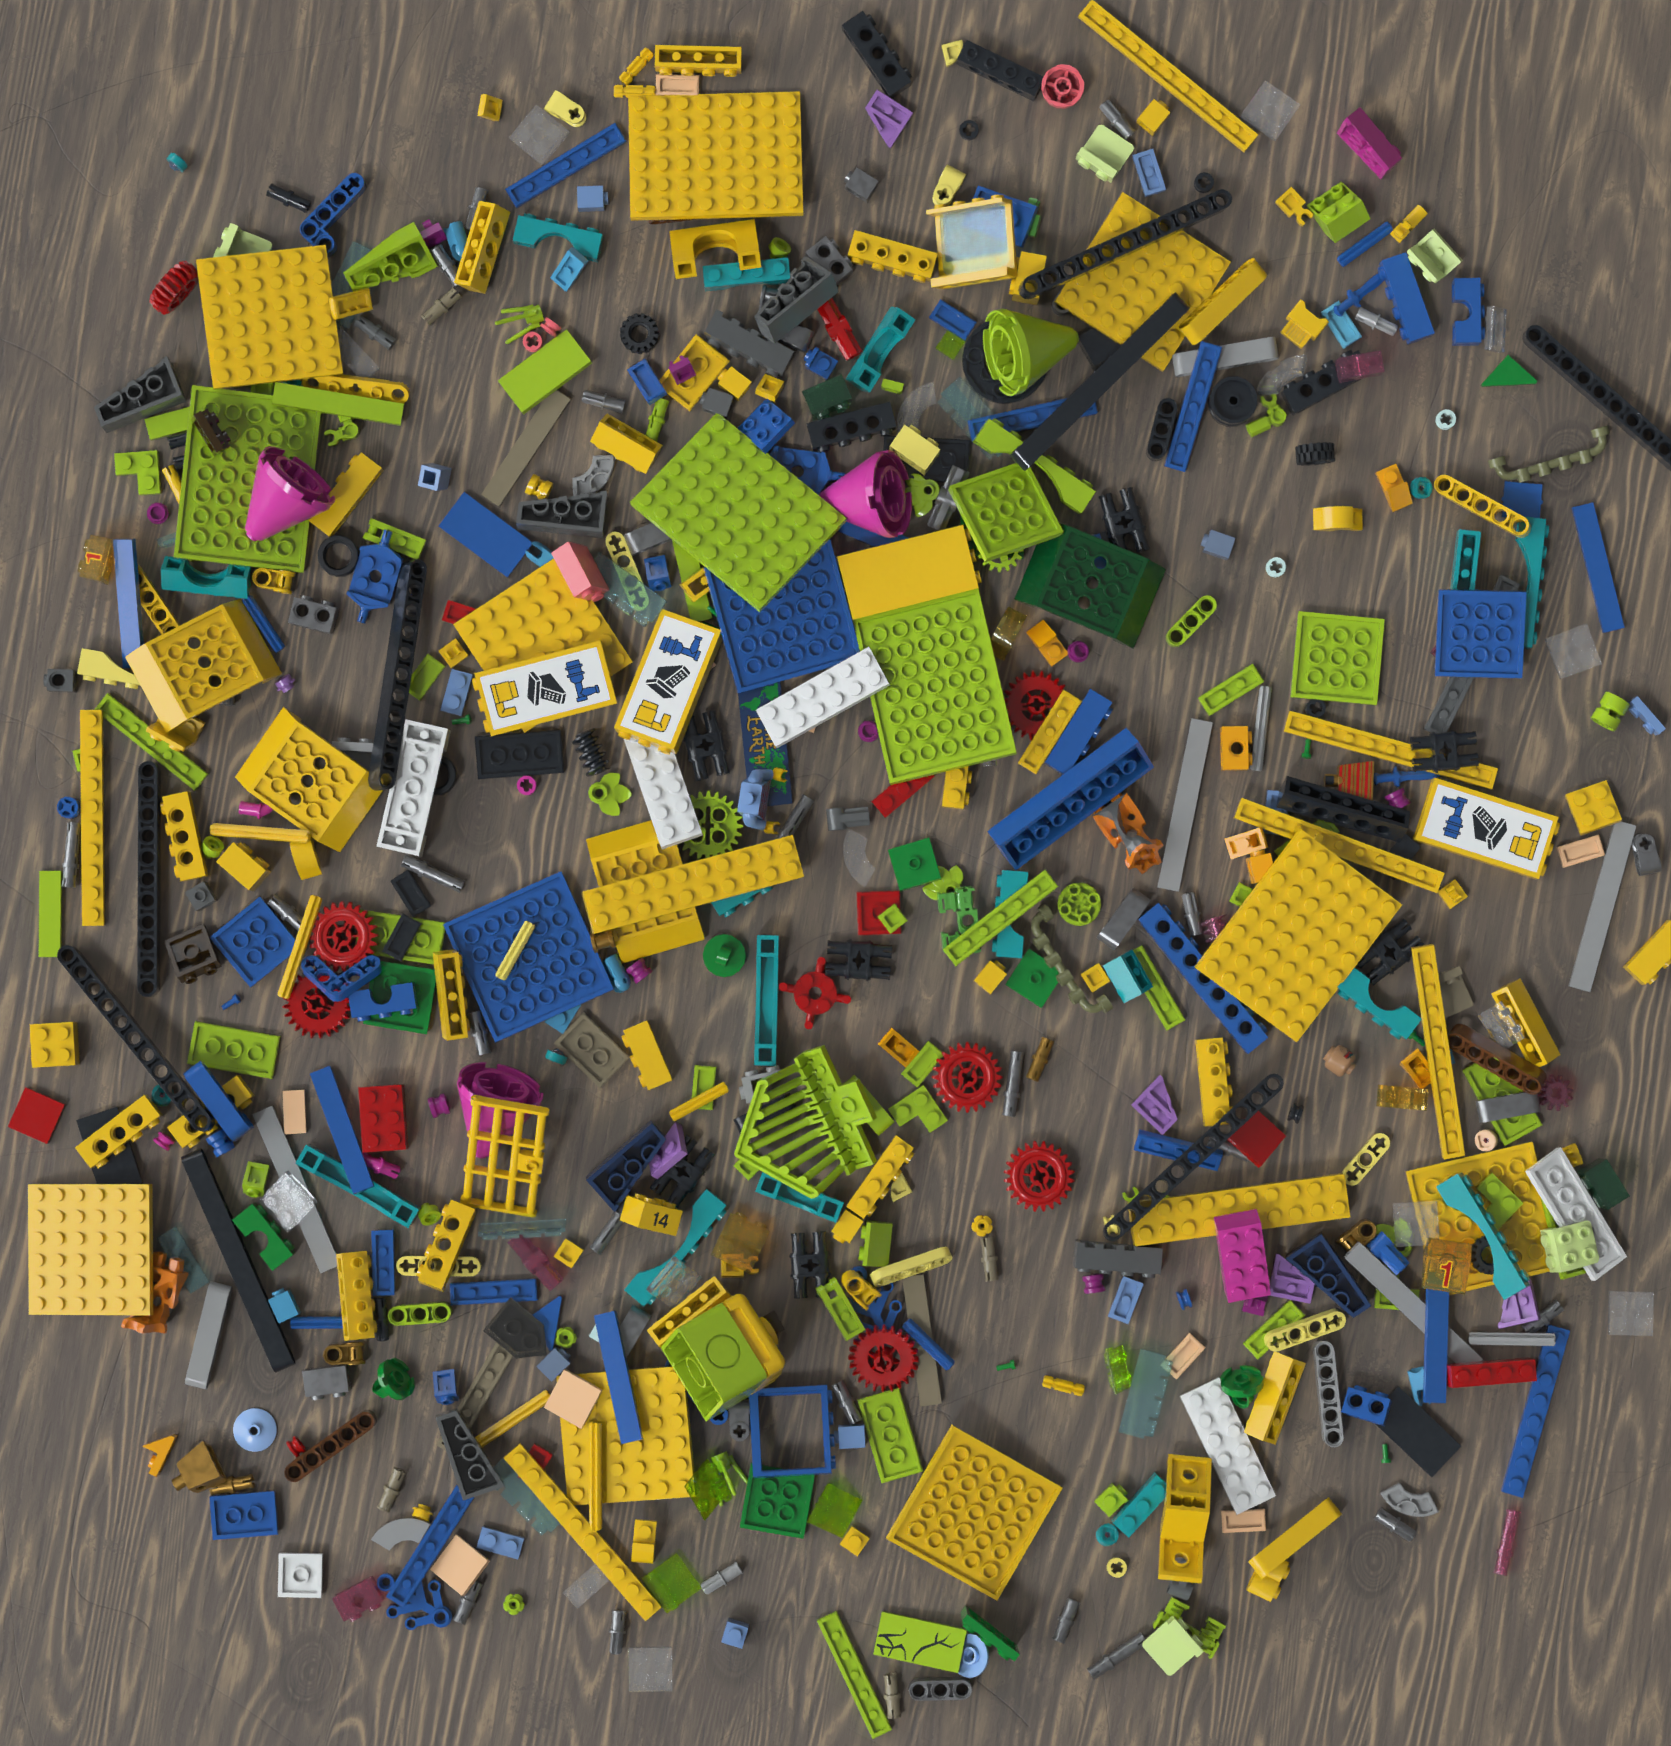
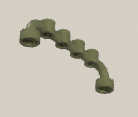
M1608 425L1591 430L1593 438H1598V444L1593 448L1512 472H1507L1503 468V465L1507 464L1505 456L1488 460L1490 469L1494 468L1497 475L1502 479H1518V483L1531 480L1530 475L1538 473L1539 477L1551 474L1552 468L1559 467L1561 471L1571 468V463L1580 461V465L1592 462V457L1602 453L1606 447V435L1610 434Z
M1046 904L1038 907V913L1031 922V929L1035 935L1032 942L1038 950L1043 948L1047 956L1044 957V960L1048 967L1051 969L1055 966L1059 972L1056 975L1059 984L1062 987L1067 985L1071 992L1068 993L1070 1001L1074 1005L1079 1003L1089 1013L1100 1011L1107 1013L1112 1010L1113 1006L1104 994L1096 999L1097 1004L1095 1005L1087 1001L1085 994L1075 983L1072 974L1062 963L1061 957L1051 946L1048 937L1040 929V922L1042 920L1047 923L1054 918L1051 910Z

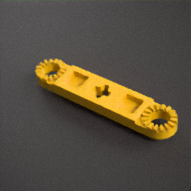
M344 374L314 378L319 382V385L316 387L310 386L307 382L308 379L302 380L303 387L403 404L408 400L410 394L409 388L403 382H392L384 379ZM354 384H358V388H361L358 392H355L354 388H352ZM393 390H402L404 396L401 398L395 397Z

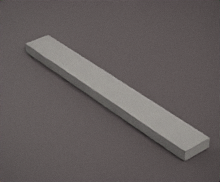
M1191 718L1157 888L1179 892L1213 722Z
M1625 822L1613 824L1569 987L1591 992L1635 833V825Z
M270 1106L252 1114L320 1273L337 1267V1253L299 1165L295 1164L297 1160L284 1134L274 1107Z
M1358 1241L1344 1258L1425 1334L1426 1305ZM1448 1326L1447 1356L1455 1363L1482 1361L1483 1359Z

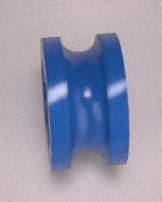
M1183 1289L1182 1293L1176 1292L1181 1309L1185 1310L1186 1306L1191 1308L1192 1303L1187 1289Z

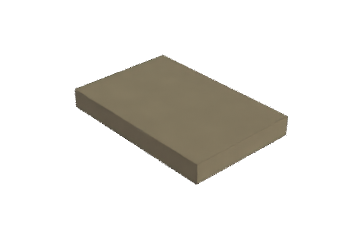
M584 1012L554 1042L599 1088L630 1058Z

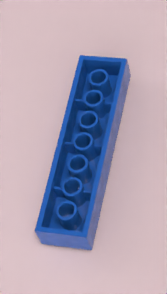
M1125 728L987 832L1003 856L1017 870L1153 769L1154 766L1139 741Z

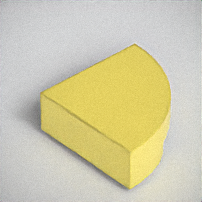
M962 40L941 45L946 67L957 62V58L963 48Z
M903 1173L892 1183L891 1198L893 1202L912 1193Z

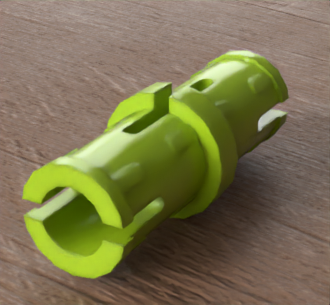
M662 398L655 402L652 415H649L648 418L649 424L645 434L656 442L658 441L661 427L665 424L664 417L670 402Z

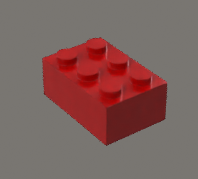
M404 1084L358 1087L362 1153L408 1149Z

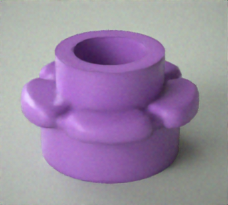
M290 674L281 677L275 682L276 690H282L285 693L292 689L295 678L292 679Z

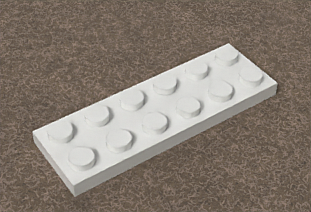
M867 647L758 708L756 712L775 747L779 748L890 686L870 647Z
M634 738L630 740L624 739L661 849L702 836L703 834L675 753L671 752L670 755L658 751L656 746L651 745L649 748L638 743L639 740Z
M1561 1147L1554 1149L1525 1171L1558 1227L1581 1221L1591 1222L1599 1255L1598 1263L1583 1267L1591 1281H1596L1627 1257Z
M1218 1377L1180 1395L1208 1457L1212 1458V1465L1236 1515L1275 1497L1274 1490L1247 1434L1244 1433V1428L1229 1396L1221 1390L1220 1378Z

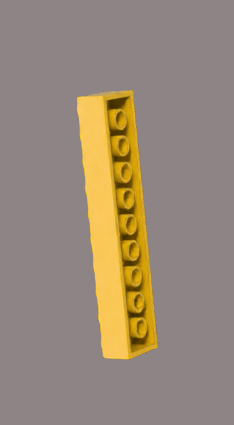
M793 835L586 890L582 892V897L594 935L804 877Z
M1331 1174L1164 1197L1131 1228L1133 1245L1142 1246L1216 1236L1214 1217L1257 1209L1262 1229L1349 1218L1350 1210L1345 1174ZM1151 1199L1139 1200L1143 1207L1151 1205ZM1128 1210L1130 1222H1133L1135 1214Z

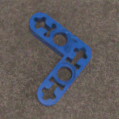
M373 955L363 958L339 976L316 956H307L301 962L304 975L330 1000L335 1002L344 1000L378 976L382 971L380 959ZM327 975L330 977L327 981H319V978ZM352 976H360L357 981H349V978Z

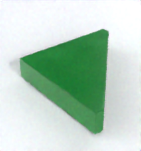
M1507 355L1481 386L1535 385L1537 380Z

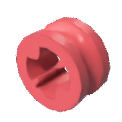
M547 317L545 318V323L540 325L542 329L553 337H556V332L562 329Z
M529 332L523 338V345L527 351L536 352L542 347L543 341L538 333ZM537 337L538 345L529 347L527 340Z

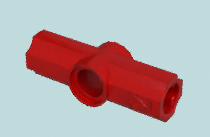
M830 298L817 311L825 323L824 326L833 342H836L843 357L848 361L861 354L862 350L852 334L853 331L844 315H841L833 298Z

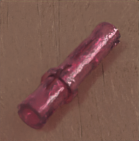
M1506 1509L1499 1549H1496V1554L1498 1555L1493 1571L1495 1574L1507 1576L1510 1557H1513L1512 1547L1520 1514L1519 1511Z

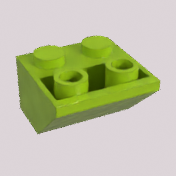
M1342 181L1306 205L1307 209L1313 213L1314 219L1323 232L1334 243L1370 220L1363 201Z
M867 1220L866 1225H862L861 1239H865L864 1246L859 1248L858 1257L862 1261V1266L884 1267L889 1264L893 1223Z

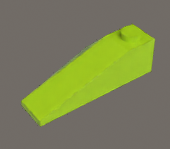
M412 222L391 234L343 272L352 290L355 291L378 286L379 283L391 280L396 282L399 281V278L411 276V278L419 277L438 266L415 223Z

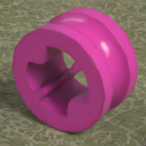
M523 776L518 780L517 789L521 794L531 795L536 791L537 784L532 777ZM528 779L529 783L533 784L532 789L529 788L530 791L525 792V789L521 787V783H525L524 780Z
M159 1131L158 1137H154L153 1141L169 1151V1146L174 1144L175 1141L162 1131Z

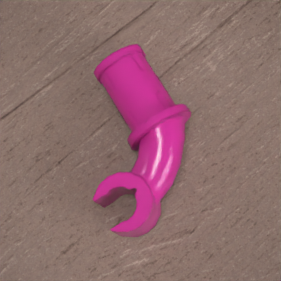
M241 801L239 805V814L256 816L258 819L273 811L272 808L263 802L256 804Z
M367 1152L363 1153L367 1167L374 1170L375 1174L381 1173L393 1179L398 1177V1174L393 1171L400 1173V1166L386 1162L382 1157L375 1158Z

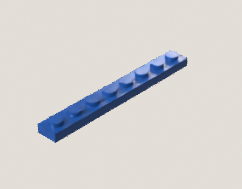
M1553 1325L1547 1326L1546 1333L1555 1334L1556 1344L1555 1346L1541 1347L1536 1364L1537 1381L1531 1382L1501 1492L1521 1498L1524 1496L1570 1330Z

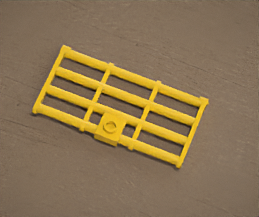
M472 1095L470 1103L472 1106L470 1130L467 1132L469 1137L467 1161L463 1169L465 1171L463 1195L460 1197V1203L474 1208L536 1217V1199L538 1184L541 1183L539 1175L542 1174L545 1153L542 1150L545 1149L544 1133L549 1108ZM481 1106L494 1108L492 1133L479 1131ZM503 1109L516 1111L513 1136L500 1134ZM525 1113L538 1115L535 1140L522 1138ZM478 1139L491 1141L488 1167L475 1165ZM499 1143L512 1145L509 1171L496 1169ZM521 1147L534 1149V1151L526 1149L521 1150ZM518 1170L530 1172L531 1174L519 1173ZM474 1174L487 1176L484 1200L471 1198ZM495 1177L508 1179L506 1203L493 1202ZM517 1181L530 1183L527 1207L514 1205Z

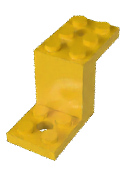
M1168 1454L1166 1497L1160 1523L1158 1579L1202 1583L1204 1538L1210 1514L1212 1458ZM1192 1474L1194 1478L1186 1479L1183 1475ZM1178 1557L1184 1558L1186 1563H1178L1175 1559Z

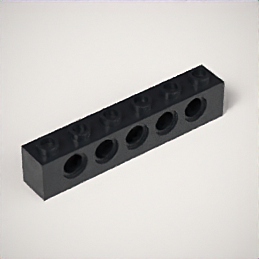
M1286 776L1279 790L1277 808L1399 843L1409 827L1410 811Z

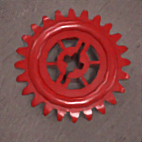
M1032 670L1031 677H1028L1023 672V680L1016 676L1017 684L1009 683L1012 690H1004V693L1009 696L1004 699L1007 704L1009 719H1011L1010 725L1016 726L1013 733H1017L1019 730L1022 731L1021 738L1029 734V740L1033 739L1046 718L1043 712L1045 709L1053 707L1066 686L1065 684L1057 685L1059 678L1051 681L1052 673H1049L1045 678L1043 670L1039 676H1036L1035 671ZM1032 690L1042 691L1040 695L1031 696L1029 694V691ZM1043 693H1047L1051 700L1046 701L1042 697ZM1027 694L1029 697L1028 702L1021 703L1023 696ZM1034 700H1038V703L1050 704L1041 706L1039 711H1035V707L1030 706V704L1034 703ZM1028 710L1031 714L1030 718L1027 719L1022 711ZM1033 715H1042L1044 718L1041 721H1031Z
M341 901L339 908L333 902L331 910L324 906L325 914L318 912L319 920L315 921L316 926L312 929L314 935L309 938V940H314L310 948L317 949L313 956L320 955V960L322 962L326 960V965L329 968L333 964L334 971H338L340 966L343 972L347 971V966L351 968L355 963L367 957V953L375 954V951L370 947L378 945L377 942L372 940V938L379 936V934L372 933V930L378 927L377 925H370L374 917L366 918L368 910L360 913L361 905H357L353 909V902H349L347 907H345L344 901ZM338 921H346L343 927L337 924ZM334 924L336 929L332 936H328L329 930ZM353 926L358 931V935H355L354 930H352ZM341 933H346L348 940H343V937L340 936ZM358 937L357 944L352 948L351 945L354 943L355 938ZM328 938H333V941L335 943L333 948L331 947ZM343 946H347L350 950L348 952H340Z
M297 974L299 982L294 983L290 998H283L289 1001L288 1004L282 1006V1008L289 1009V1012L284 1016L292 1017L288 1024H297L294 1031L302 1028V1036L310 1032L311 1039L315 1037L316 1033L322 1039L324 1032H326L328 1037H331L332 1029L339 1033L337 1025L345 1027L346 1024L343 1018L350 1019V1016L346 1013V1011H350V1006H347L349 998L339 1002L333 1001L334 1006L328 1004L327 996L319 994L318 987L306 976L303 978ZM327 975L319 978V981H327L330 977ZM315 988V994L311 996L306 994L309 990ZM320 998V1003L325 1007H317L315 1009V1004L310 1000H318ZM303 1001L307 1003L308 1009L306 1011L303 1010ZM309 1011L317 1013L318 1020L309 1017L306 1013ZM324 1011L330 1013L327 1017L321 1019L320 1013Z
M966 1042L965 1048H962L961 1044L957 1043V1050L949 1046L950 1054L942 1052L944 1060L936 1059L940 1067H933V1070L938 1072L937 1075L932 1076L933 1079L938 1080L933 1087L940 1088L936 1093L937 1096L944 1095L942 1103L950 1100L949 1108L957 1104L958 1112L964 1106L966 1113H968L972 1106L974 1111L977 1112L979 1104L986 1108L985 1101L993 1103L990 1096H998L994 1089L1002 1087L1001 1084L997 1083V1080L1003 1078V1076L997 1075V1072L1002 1067L994 1066L998 1059L991 1060L993 1052L985 1054V1046L978 1050V1043H975L972 1048H970L969 1042ZM962 1062H971L969 1067L963 1068L961 1065ZM959 1064L961 1069L957 1076H951L953 1069ZM978 1066L981 1068L983 1076H977L975 1071ZM969 1071H971L970 1076L973 1078L972 1081H966V1083H964V1078L962 1077V1074H967ZM952 1078H957L959 1082L957 1088L954 1087ZM977 1078H983L982 1085L976 1090L974 1084ZM966 1087H972L974 1090L972 1093H963Z
M1033 1141L1032 1148L1025 1143V1151L1018 1147L1019 1155L1011 1154L1014 1162H1006L1011 1169L1004 1170V1173L1010 1175L1009 1178L1004 1179V1182L1011 1183L1006 1190H1014L1011 1198L1019 1197L1017 1205L1025 1202L1024 1208L1028 1209L1032 1205L1034 1212H1036L1038 1206L1041 1207L1043 1212H1045L1046 1205L1054 1209L1053 1202L1061 1205L1060 1197L1068 1198L1065 1190L1072 1191L1068 1183L1075 1182L1074 1179L1069 1178V1175L1074 1174L1075 1171L1068 1170V1167L1072 1165V1162H1065L1068 1154L1060 1156L1062 1149L1058 1148L1056 1151H1053V1143L1046 1148L1045 1141H1042L1040 1147H1038L1036 1141ZM1037 1160L1046 1161L1047 1165L1043 1168L1039 1166ZM1033 1163H1035L1037 1170H1039L1040 1173H1045V1175L1042 1177V1183L1045 1189H1043L1041 1182H1039L1037 1179H1033V1177L1036 1175V1169ZM1030 1164L1032 1168L1030 1173H1024L1025 1168ZM1049 1165L1054 1169L1055 1177L1049 1176L1046 1170ZM1023 1175L1029 1176L1032 1182L1029 1188L1024 1183ZM1049 1179H1054L1053 1185L1048 1189L1046 1183ZM1034 1185L1039 1186L1041 1192H1034L1031 1188Z
M883 1324L882 1329H879L877 1325H874V1331L866 1328V1335L859 1333L858 1337L860 1339L853 1340V1344L856 1346L849 1348V1351L853 1353L848 1355V1360H854L850 1362L849 1368L856 1367L852 1375L860 1374L858 1383L865 1379V1388L872 1383L873 1391H876L878 1385L881 1386L883 1393L886 1386H889L891 1392H893L894 1384L901 1389V1381L909 1384L908 1376L911 1378L915 1376L912 1369L918 1370V1365L914 1362H919L920 1358L914 1354H918L919 1350L912 1348L915 1346V1341H908L910 1335L902 1336L903 1330L899 1329L896 1332L895 1326L887 1329V1326ZM885 1344L891 1345L893 1347L890 1349L886 1347ZM874 1346H877L875 1353L870 1351ZM895 1350L898 1351L900 1360L894 1358ZM868 1356L874 1359L873 1365L870 1364ZM893 1364H898L894 1369H891Z

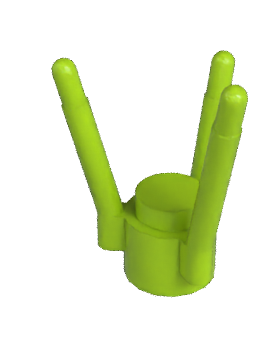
M532 304L501 310V313L523 312L524 314L495 321V325L524 318L527 324L531 323L530 326L506 340V344H510L529 331L540 327L539 322L544 321L539 305L533 306Z
M727 1451L712 1457L713 1463L710 1464L714 1474L720 1506H723V1497L718 1471L719 1473H724L733 1496H736L737 1493L728 1473L731 1465L746 1484L748 1482L747 1477L735 1462L733 1455L729 1456Z

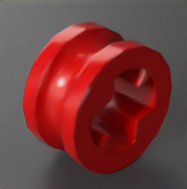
M294 1436L292 1441L288 1440L286 1442L295 1457L298 1458L300 1452H306L305 1446L297 1436Z

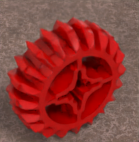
M187 261L175 264L160 279V282L150 295L149 302L153 305L154 309L165 315L179 307L199 281L196 267Z

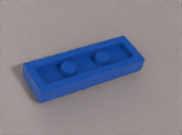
M372 1230L373 1296L395 1295L394 1230Z

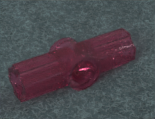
M522 1230L507 1242L522 1259L521 1262L533 1275H536L549 1291L564 1280L550 1263L547 1255L538 1246L536 1247Z

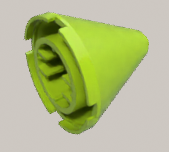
M1007 309L991 311L985 320L986 322L990 321L989 329L983 330V346L989 372L993 380L999 379L1003 385L999 389L1007 396L1022 394L1076 348L1079 342L1078 333L1072 327Z

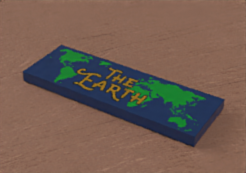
M780 682L738 693L746 778L756 769H771L773 771L774 768L778 767L788 771L783 772L781 778L787 779L786 782L771 780L767 806L793 804L787 744L779 748L775 747L756 712L758 708L782 696Z

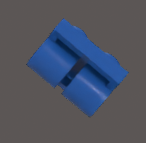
M765 399L737 429L751 439L766 454L795 422L769 399Z

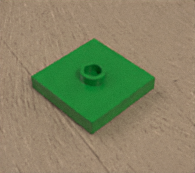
M930 838L888 850L900 892L941 880Z
M1028 949L1005 985L1042 1008L1058 984L1056 975L1059 972L1055 966L1050 969L1043 957Z

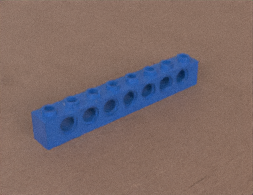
M1157 903L1137 920L1245 1053L1249 1054L1268 1038L1265 1034L1268 1030L1260 1021L1258 1023L1255 1022L1252 1018L1254 1013L1248 1006L1245 1005L1243 1007L1237 998L1210 979L1207 983L1200 982L1198 978L1200 971L1194 966L1190 967L1185 963V957L1188 954H1193L1196 957V964L1201 959L1202 955L1197 950L1199 948L1198 944L1192 937L1188 939L1183 932L1186 930L1179 921L1174 922L1171 919L1170 915L1172 912L1165 904L1161 906ZM1161 920L1169 924V929L1166 933H1161L1157 928ZM1175 937L1180 938L1183 942L1179 950H1175L1171 946V941ZM1217 987L1221 988L1224 992L1223 998L1220 1000H1216L1212 996L1213 990ZM1230 1004L1237 1007V1014L1234 1017H1230L1226 1013V1008ZM1244 1021L1249 1022L1251 1025V1030L1247 1034L1240 1031V1024Z

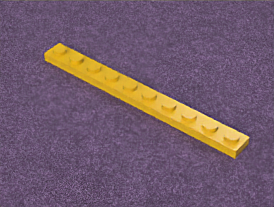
M1091 0L1078 15L1080 20L1242 152H1245L1258 137L1255 131L1094 0Z
M80 710L82 926H105L103 710Z
M1293 711L1288 712L1283 730L1285 733L1411 768L1421 765L1412 764V758H1426L1432 755L1430 749L1412 751L1410 747L1412 744ZM1479 763L1478 767H1461L1457 771L1445 770L1435 773L1432 770H1427L1426 772L1492 790L1498 768Z
M1244 798L1240 799L1234 818L1259 828L1262 827L1264 830L1292 839L1301 828L1340 858L1434 893L1438 892L1445 874L1444 872Z
M1433 944L1412 947L1411 951L1442 1158L1445 1160L1465 1156L1435 948Z
M521 1443L504 1456L505 1461L645 1621L662 1608V1605L597 1531L590 1530V1522Z

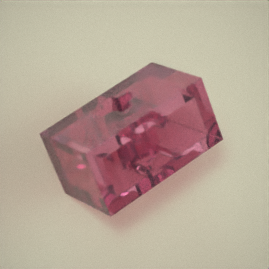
M1381 350L1341 357L1335 361L1339 383L1381 376L1385 372Z
M372 1575L336 1594L332 1600L343 1621L345 1622L349 1619L353 1622L362 1617L361 1612L367 1609L372 1612L381 1607L380 1602L384 1600V1596ZM357 1596L358 1598H364L362 1605L360 1603L355 1604L354 1601Z

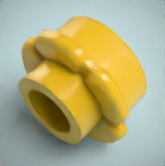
M976 1216L971 1225L973 1232H976L981 1237L990 1234L993 1229L991 1225L992 1220L988 1216Z
M418 1504V1507L412 1508L414 1510L412 1516L415 1518L429 1521L430 1516H433V1513L430 1512L431 1508Z

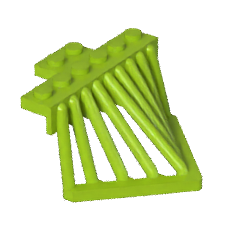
M825 1045L803 1051L794 1059V1064L761 1078L757 1082L734 1152L735 1157L811 1199L818 1197L844 1171L848 1176L857 1169L874 1165L877 1162L861 1124L873 1121L877 1116L860 1079L846 1083L841 1082ZM795 1072L801 1074V1076L767 1092L768 1086ZM800 1085H806V1088L761 1109L764 1102H769L771 1099ZM812 1098V1100L755 1127L757 1120L763 1119L801 1099ZM814 1109L818 1111L750 1143L751 1138L800 1114ZM823 1122L821 1126L767 1155L759 1156L754 1153L755 1150L799 1129ZM829 1135L828 1138L781 1167L772 1163L773 1160L816 1137ZM834 1146V1151L802 1176L797 1177L790 1173L791 1170L818 1153ZM837 1159L840 1160V1164L817 1186L808 1183V1181Z

